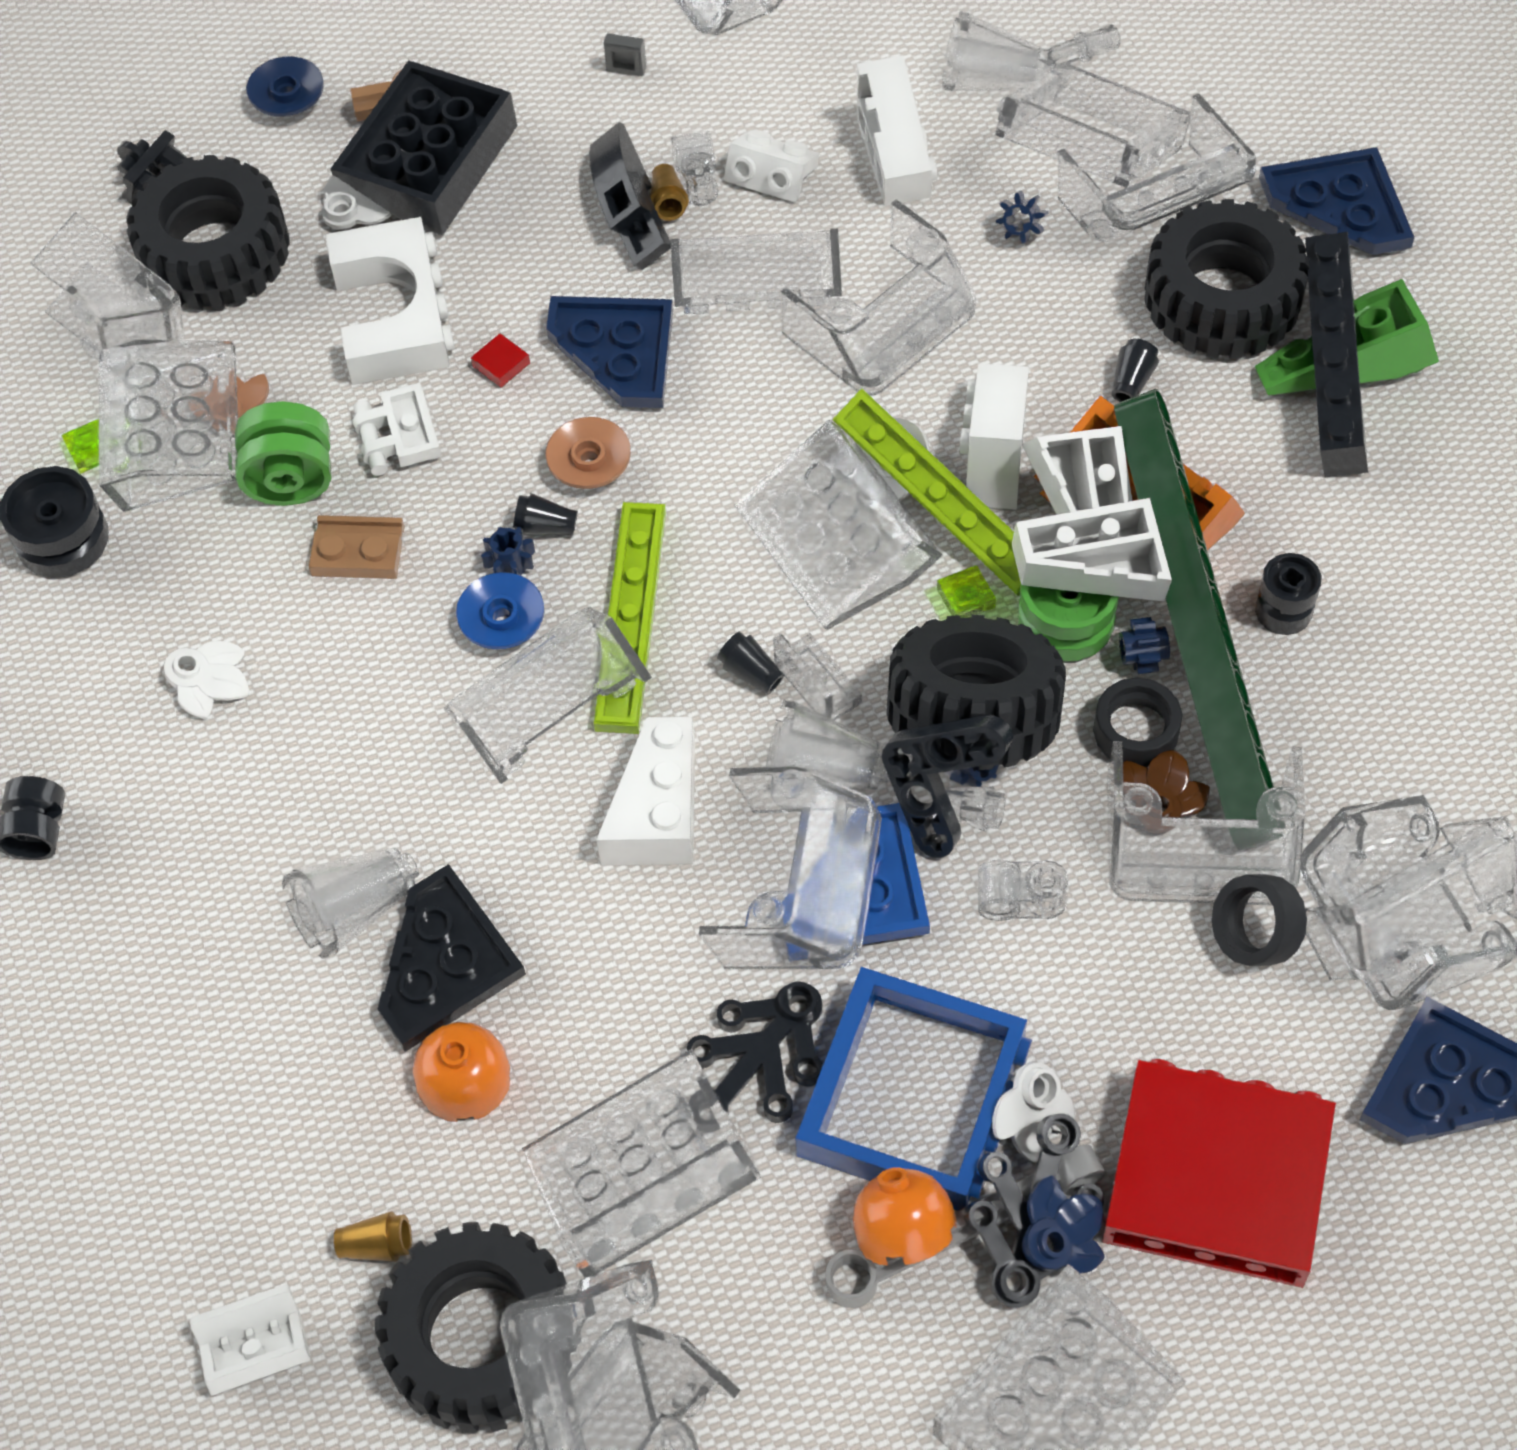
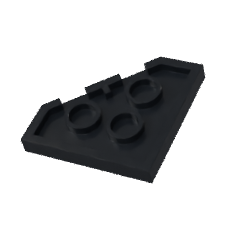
M449 864L409 888L402 927L397 932L389 962L390 972L385 991L381 993L377 1008L380 1017L405 1052L422 1042L439 1027L450 1024L526 975L520 960Z

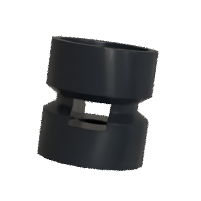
M1285 553L1272 558L1265 566L1255 607L1257 619L1265 629L1275 634L1291 635L1299 633L1310 623L1322 579L1318 566L1310 558L1301 554Z
M20 776L6 782L1 807L5 814L0 816L1 852L24 860H42L50 858L55 854L60 829L57 822L61 819L65 799V791L62 786L54 781L36 776Z

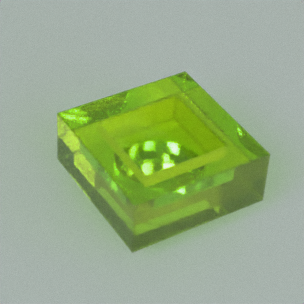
M100 418L61 435L80 474L119 457Z
M977 565L937 580V591L951 616L960 615L961 618H970L972 615H978L996 607V597Z

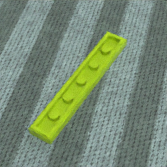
M861 388L832 420L1019 596L1021 581L1012 549L1014 531Z
M623 502L594 716L595 732L640 733L666 520L665 504Z

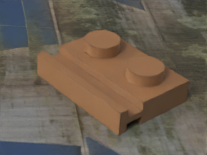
M317 516L318 526L317 531L314 533L309 562V570L312 577L397 579L402 549L401 539L402 533L405 530L402 518Z

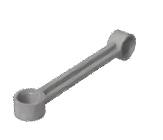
M1081 1145L1070 1153L1062 1154L1056 1179L1066 1197H1070L1071 1192L1076 1186L1081 1184L1096 1185L1103 1179L1106 1172L1091 1145ZM1034 1175L1017 1182L1025 1201H1027ZM997 1192L980 1200L988 1201L996 1207L998 1212L997 1225L1010 1220ZM981 1206L974 1212V1219L978 1225L983 1226L988 1220V1213ZM966 1207L954 1212L957 1229L953 1226L951 1229L952 1241L938 1254L979 1235V1232L968 1228L964 1221ZM844 1250L834 1255L827 1265V1289L831 1298L837 1304L847 1308L861 1307L873 1298L877 1290V1283L921 1262L904 1265L902 1257H886L888 1265H879L866 1259L859 1250ZM846 1264H858L864 1267L870 1273V1279L866 1288L856 1294H846L839 1291L834 1286L833 1276L840 1267Z

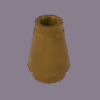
M669 164L657 165L652 170L651 200L660 219L666 221L676 220L686 211L689 204L688 194L673 166Z
M393 1211L342 1228H336L334 1232V1249L338 1258L397 1262L400 1256L409 1255L408 1250L412 1247V1232L407 1216L396 1215Z

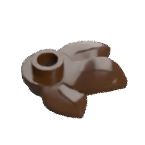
M1168 750L1158 754L1150 762L1148 768L1131 761H1124L1120 767L1118 776L1120 793L1127 801L1135 805V816L1138 822L1149 832L1164 833L1175 827L1181 817L1196 815L1207 804L1210 786L1202 782L1189 781L1188 763L1176 750ZM1151 806H1162L1166 810L1162 812L1155 811Z

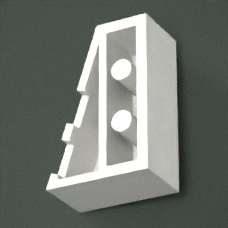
M900 55L858 63L857 121L884 205L889 206L931 198L932 180H937V167L934 157L928 156L926 132L920 124L904 56Z
M1150 498L1016 522L1012 549L1021 585L1165 601L1172 578Z

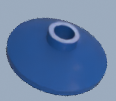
M493 573L475 580L463 591L457 603L456 617L460 630L474 644L487 649H508L524 643L536 633L544 618V602L538 588L525 577L513 573ZM501 616H507V617H508L507 619H504V620H496L498 617H501Z

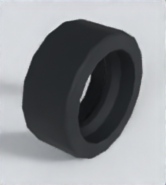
M1139 677L1123 679L1109 686L1099 698L1093 732L1097 746L1107 758L1121 766L1124 761H1131L1144 767H1149L1150 762L1158 754L1174 750L1177 746L1183 714L1179 700L1166 686L1155 680ZM1134 704L1147 706L1162 717L1165 723L1164 731L1152 740H1130L1118 734L1111 726V715L1122 706Z
M1246 874L1231 879L1221 888L1213 904L1211 922L1214 938L1219 947L1235 963L1248 966H1271L1286 962L1298 951L1306 934L1307 914L1304 901L1297 889L1284 878L1268 874ZM1258 891L1263 892L1268 897L1275 914L1274 933L1264 948H1256L1251 944L1243 924L1244 908L1250 896Z

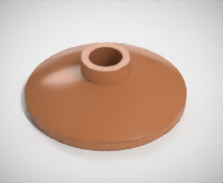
M582 417L563 424L552 434L546 447L547 465L554 477L568 486L580 489L598 488L613 482L625 471L631 456L630 442L626 433L615 423L599 417Z

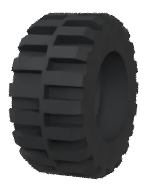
M204 155L203 159L194 160L193 157L182 159V164L174 167L172 164H169L161 169L159 176L154 177L152 175L143 184L144 190H138L131 202L132 207L127 212L126 223L128 228L126 231L145 282L150 284L151 290L158 296L166 297L168 302L181 307L186 303L188 308L194 310H203L204 306H211L213 310L225 309V305L235 302L237 306L247 302L246 297L253 293L257 296L266 289V282H273L281 272L280 266L286 263L289 254V232L277 191L274 190L273 184L268 177L260 173L259 169L246 162L241 165L240 160L225 156L224 160H221L215 155ZM214 223H230L235 225L228 233L214 240L198 243L182 241L189 233L205 225Z
M1222 199L1221 203L1212 204V201L1209 200L1197 204L1196 209H1192L1190 206L1176 213V219L1172 217L1161 226L1160 233L1155 235L1151 244L1144 299L1146 308L1151 313L1150 318L1159 330L1164 328V336L1174 344L1178 341L1181 342L1183 349L1193 354L1196 351L1206 353L1207 358L1218 359L1219 355H1229V359L1243 358L1244 353L1250 352L1253 356L1266 351L1267 344L1272 347L1285 338V334L1290 332L1295 326L1298 314L1301 311L1308 280L1307 269L1310 268L1303 240L1299 236L1295 237L1296 230L1286 220L1284 222L1279 221L1277 213L1268 208L1266 211L1257 209V204L1248 201L1243 205L1234 203V199ZM1213 268L1232 269L1247 275L1257 285L1242 290H1223L1202 282L1194 274Z
M952 615L947 616L942 621L932 619L926 621L922 628L915 626L897 642L890 656L886 715L892 730L897 733L912 728L984 715H994L1008 723L1013 733V741L999 762L979 766V770L992 769L994 765H1003L1004 768L1017 765L1020 759L1028 761L1036 757L1041 751H1044L1054 741L1055 735L1059 732L1066 680V667L1055 646H1052L1049 640L1042 634L1035 635L1030 627L1023 624L1013 625L1010 624L1008 619L999 617L993 620L984 618L985 615H972L970 618ZM985 733L978 740H990L993 746L997 743L996 739H988ZM946 738L936 739V745L943 754L948 756L958 754L957 747L952 741Z
M467 1222L462 1224L463 1232L451 1234L448 1227L434 1232L437 1239L435 1242L426 1247L422 1241L417 1242L408 1250L412 1259L406 1265L401 1262L395 1264L388 1274L393 1286L392 1288H382L377 1301L382 1315L375 1318V1335L380 1342V1346L377 1349L382 1363L397 1390L405 1397L407 1403L420 1416L423 1414L429 1415L432 1423L442 1428L448 1429L453 1423L459 1426L462 1433L477 1434L479 1425L489 1424L492 1432L508 1429L506 1419L517 1414L521 1421L524 1422L535 1415L532 1405L538 1400L542 1399L548 1404L558 1393L555 1385L557 1379H567L573 1366L570 1353L577 1350L578 1332L575 1322L578 1319L563 1272L559 1271L555 1258L546 1248L538 1249L535 1239L522 1231L517 1233L515 1237L511 1236L507 1225L493 1222L489 1231H482L478 1222ZM495 1288L506 1291L518 1298L525 1312V1325L518 1341L503 1357L484 1366L463 1368L441 1361L435 1354L430 1340L433 1325L442 1309L455 1297L473 1289Z

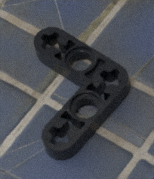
M984 715L902 730L895 733L884 747L881 755L883 765L915 843L924 854L933 858L948 856L960 840L962 833L939 773L999 762L1013 741L1012 730L1002 718L994 715ZM985 733L988 739H996L997 743L993 746L990 740H978ZM946 738L952 741L957 747L958 754L955 756L943 754L936 745V739ZM899 748H901L904 754L899 755ZM906 754H912L913 758L911 761ZM920 786L925 788L931 794L933 801L930 803L918 801L913 796L911 787ZM932 828H934L936 834L930 832ZM940 835H944L946 838L942 840Z

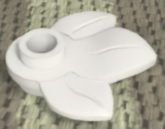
M335 176L330 178L324 187L326 200L322 208V216L324 222L331 228L347 229L357 223L373 225L393 215Z
M210 641L196 650L191 648L177 649L171 652L165 660L164 675L166 680L177 689L179 704L186 712L196 717L207 719L212 711L214 700H236L249 695L247 681L242 672L236 667L245 654L244 650L238 645L225 641ZM190 664L194 666V669L184 671L179 668V665Z
M1030 1062L1023 1065L1014 1078L1013 1088L999 1098L993 1114L992 1128L995 1138L1007 1139L1011 1137L1016 1150L1030 1162H1037L1039 1159L1041 1147L1037 1142L1036 1130L1043 1118L1063 1113L1075 1119L1073 1102L1070 1096L1061 1090L1060 1080L1049 1066L1039 1062ZM1051 1126L1048 1131V1137L1052 1130L1060 1131L1057 1126Z

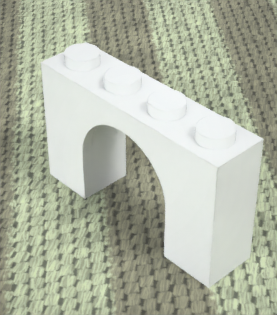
M417 217L325 234L330 266L337 291L379 283H394L407 287L415 293L411 303L395 316L383 320L340 327L345 360L352 385L450 367L447 350L455 349L450 325L442 326L441 321L443 318H449L444 293L436 294L435 289L443 287L439 263L430 262V257L437 256L433 232H424L422 218Z

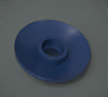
M283 56L271 59L258 66L249 76L246 92L250 103L258 111L270 116H292L309 109L319 100L324 89V80L320 69L313 62L301 57Z

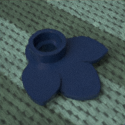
M1053 1175L1041 1179L1032 1190L1027 1202L1031 1225L1028 1227L1022 1241V1249L1026 1259L1032 1265L1045 1271H1053L1062 1267L1075 1274L1093 1271L1105 1258L1101 1247L1093 1240V1237L1098 1233L1103 1223L1104 1211L1102 1202L1098 1197L1091 1194L1073 1195L1067 1199L1060 1184ZM1047 1237H1049L1052 1242L1053 1251H1051L1047 1245Z

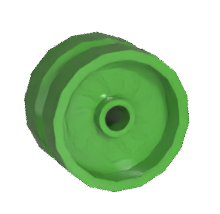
M271 402L249 409L238 419L235 428V448L238 453L235 460L236 481L239 489L248 497L265 504L287 506L303 504L316 499L328 489L332 479L331 459L329 456L331 448L330 429L327 419L317 410L300 403Z
M1021 585L1018 625L1023 624L1030 627L1035 635L1042 634L1046 637L1051 645L1055 646L1063 661H1079L1095 655L1108 644L1115 627L1119 596Z

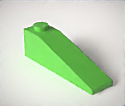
M1403 279L1373 290L1354 300L1360 383L1401 378L1439 362L1428 322ZM1312 336L1307 340L1295 339L1255 366L1267 395L1316 389Z

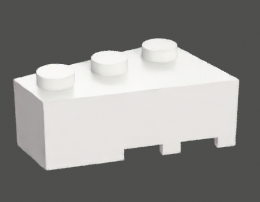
M978 363L976 380L968 379L960 454L968 455L966 487L990 509L1017 510L1029 367Z
M1121 426L1039 436L1022 444L1056 515L1132 501Z
M646 717L596 839L601 866L693 864L695 737L692 717Z

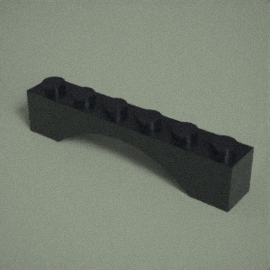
M1348 232L1305 237L1306 255L1309 258L1310 268L1307 269L1319 441L1324 477L1368 473L1356 337L1352 262Z

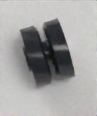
M59 466L34 469L15 480L6 489L0 501V521L22 564L36 575L58 578L79 573L89 568L102 556L109 541V526L99 507L95 494L87 479L73 469Z

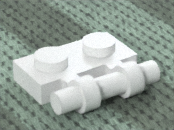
M421 383L381 392L380 396L383 406L371 409L370 403L365 400L354 404V428L356 433L362 437V457L364 462L370 466L373 475L379 476L387 472L386 459L389 456L397 455L400 467L442 457ZM389 425L391 435L379 438L377 431L380 427Z

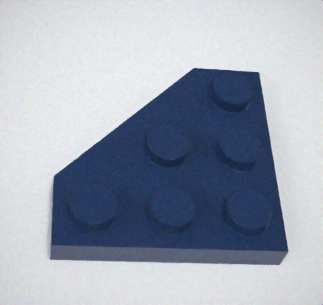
M1377 147L1260 168L1259 180L1270 208L1326 234L1348 232L1349 244L1371 255L1412 248L1415 238Z
M550 296L546 330L548 339L621 407L664 408L674 311L673 299Z
M1427 996L1359 1120L1405 1145L1517 1119V1043Z

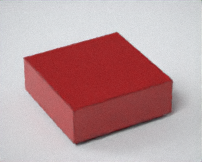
M499 333L471 357V362L475 369L502 388L530 364V358L528 353Z

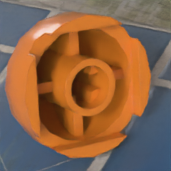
M455 1022L439 1027L423 1040L415 1054L413 1078L420 1100L432 1114L446 1121L458 1122L457 1118L466 1119L473 1117L474 1120L483 1118L501 1104L509 1091L511 1068L505 1048L490 1030L476 1023Z
M895 1167L884 1170L864 1186L857 1196L854 1206L853 1223L858 1247L866 1259L879 1265H888L886 1257H902L904 1265L916 1264L931 1258L950 1244L953 1239L951 1233L953 1226L957 1229L953 1205L947 1192L933 1176L914 1169Z

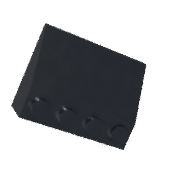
M408 60L330 168L331 173L399 219L406 220L421 217L424 230L443 236L518 126L511 92Z

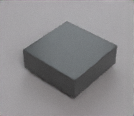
M607 33L603 42L606 70L644 76L647 68L644 39Z

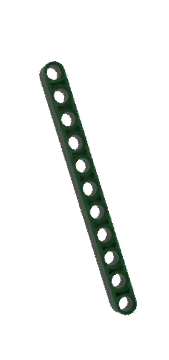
M1155 388L1115 404L1114 411L1118 426L1122 428L1124 448L1138 500L1150 498L1172 578L1165 598L1227 826L1235 846L1242 850L1285 836V825L1169 412L1161 393Z

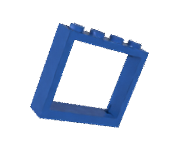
M860 967L796 1135V1156L871 1181L889 1168L899 1167L922 1171L933 1176L947 1192L954 1210L959 1211L967 1207L971 1196L979 1199L981 1190H983L986 1182L978 1172L979 1160L986 1153L996 1152L1000 1139L995 1138L992 1128L995 1106L999 1098L1013 1088L1014 1081H1011L1015 1066L1022 1067L1028 1059V1053L1033 1040L1025 1037L1027 1019ZM875 1001L1004 1041L957 1177L826 1134Z

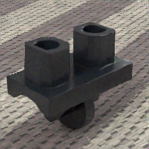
M166 129L151 146L143 139L137 144L123 141L118 146L117 153L122 161L117 165V168L121 173L125 174L123 182L126 185L122 198L129 203L132 202L138 190H144L143 184L152 175L156 177L162 168L169 164H172L173 167L182 164V159L187 158L174 147L175 136Z

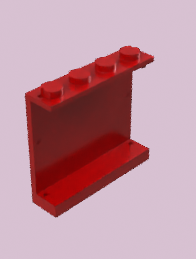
M1151 1059V1062L1138 1060L1102 1243L1303 1288L1311 1272L1336 1102L1324 1100L1320 1094L1312 1091L1292 1093L1274 1089L1273 1085L1265 1081L1249 1080L1241 1082L1227 1079L1223 1074L1214 1070L1202 1069L1194 1072L1176 1068L1173 1063L1163 1059Z

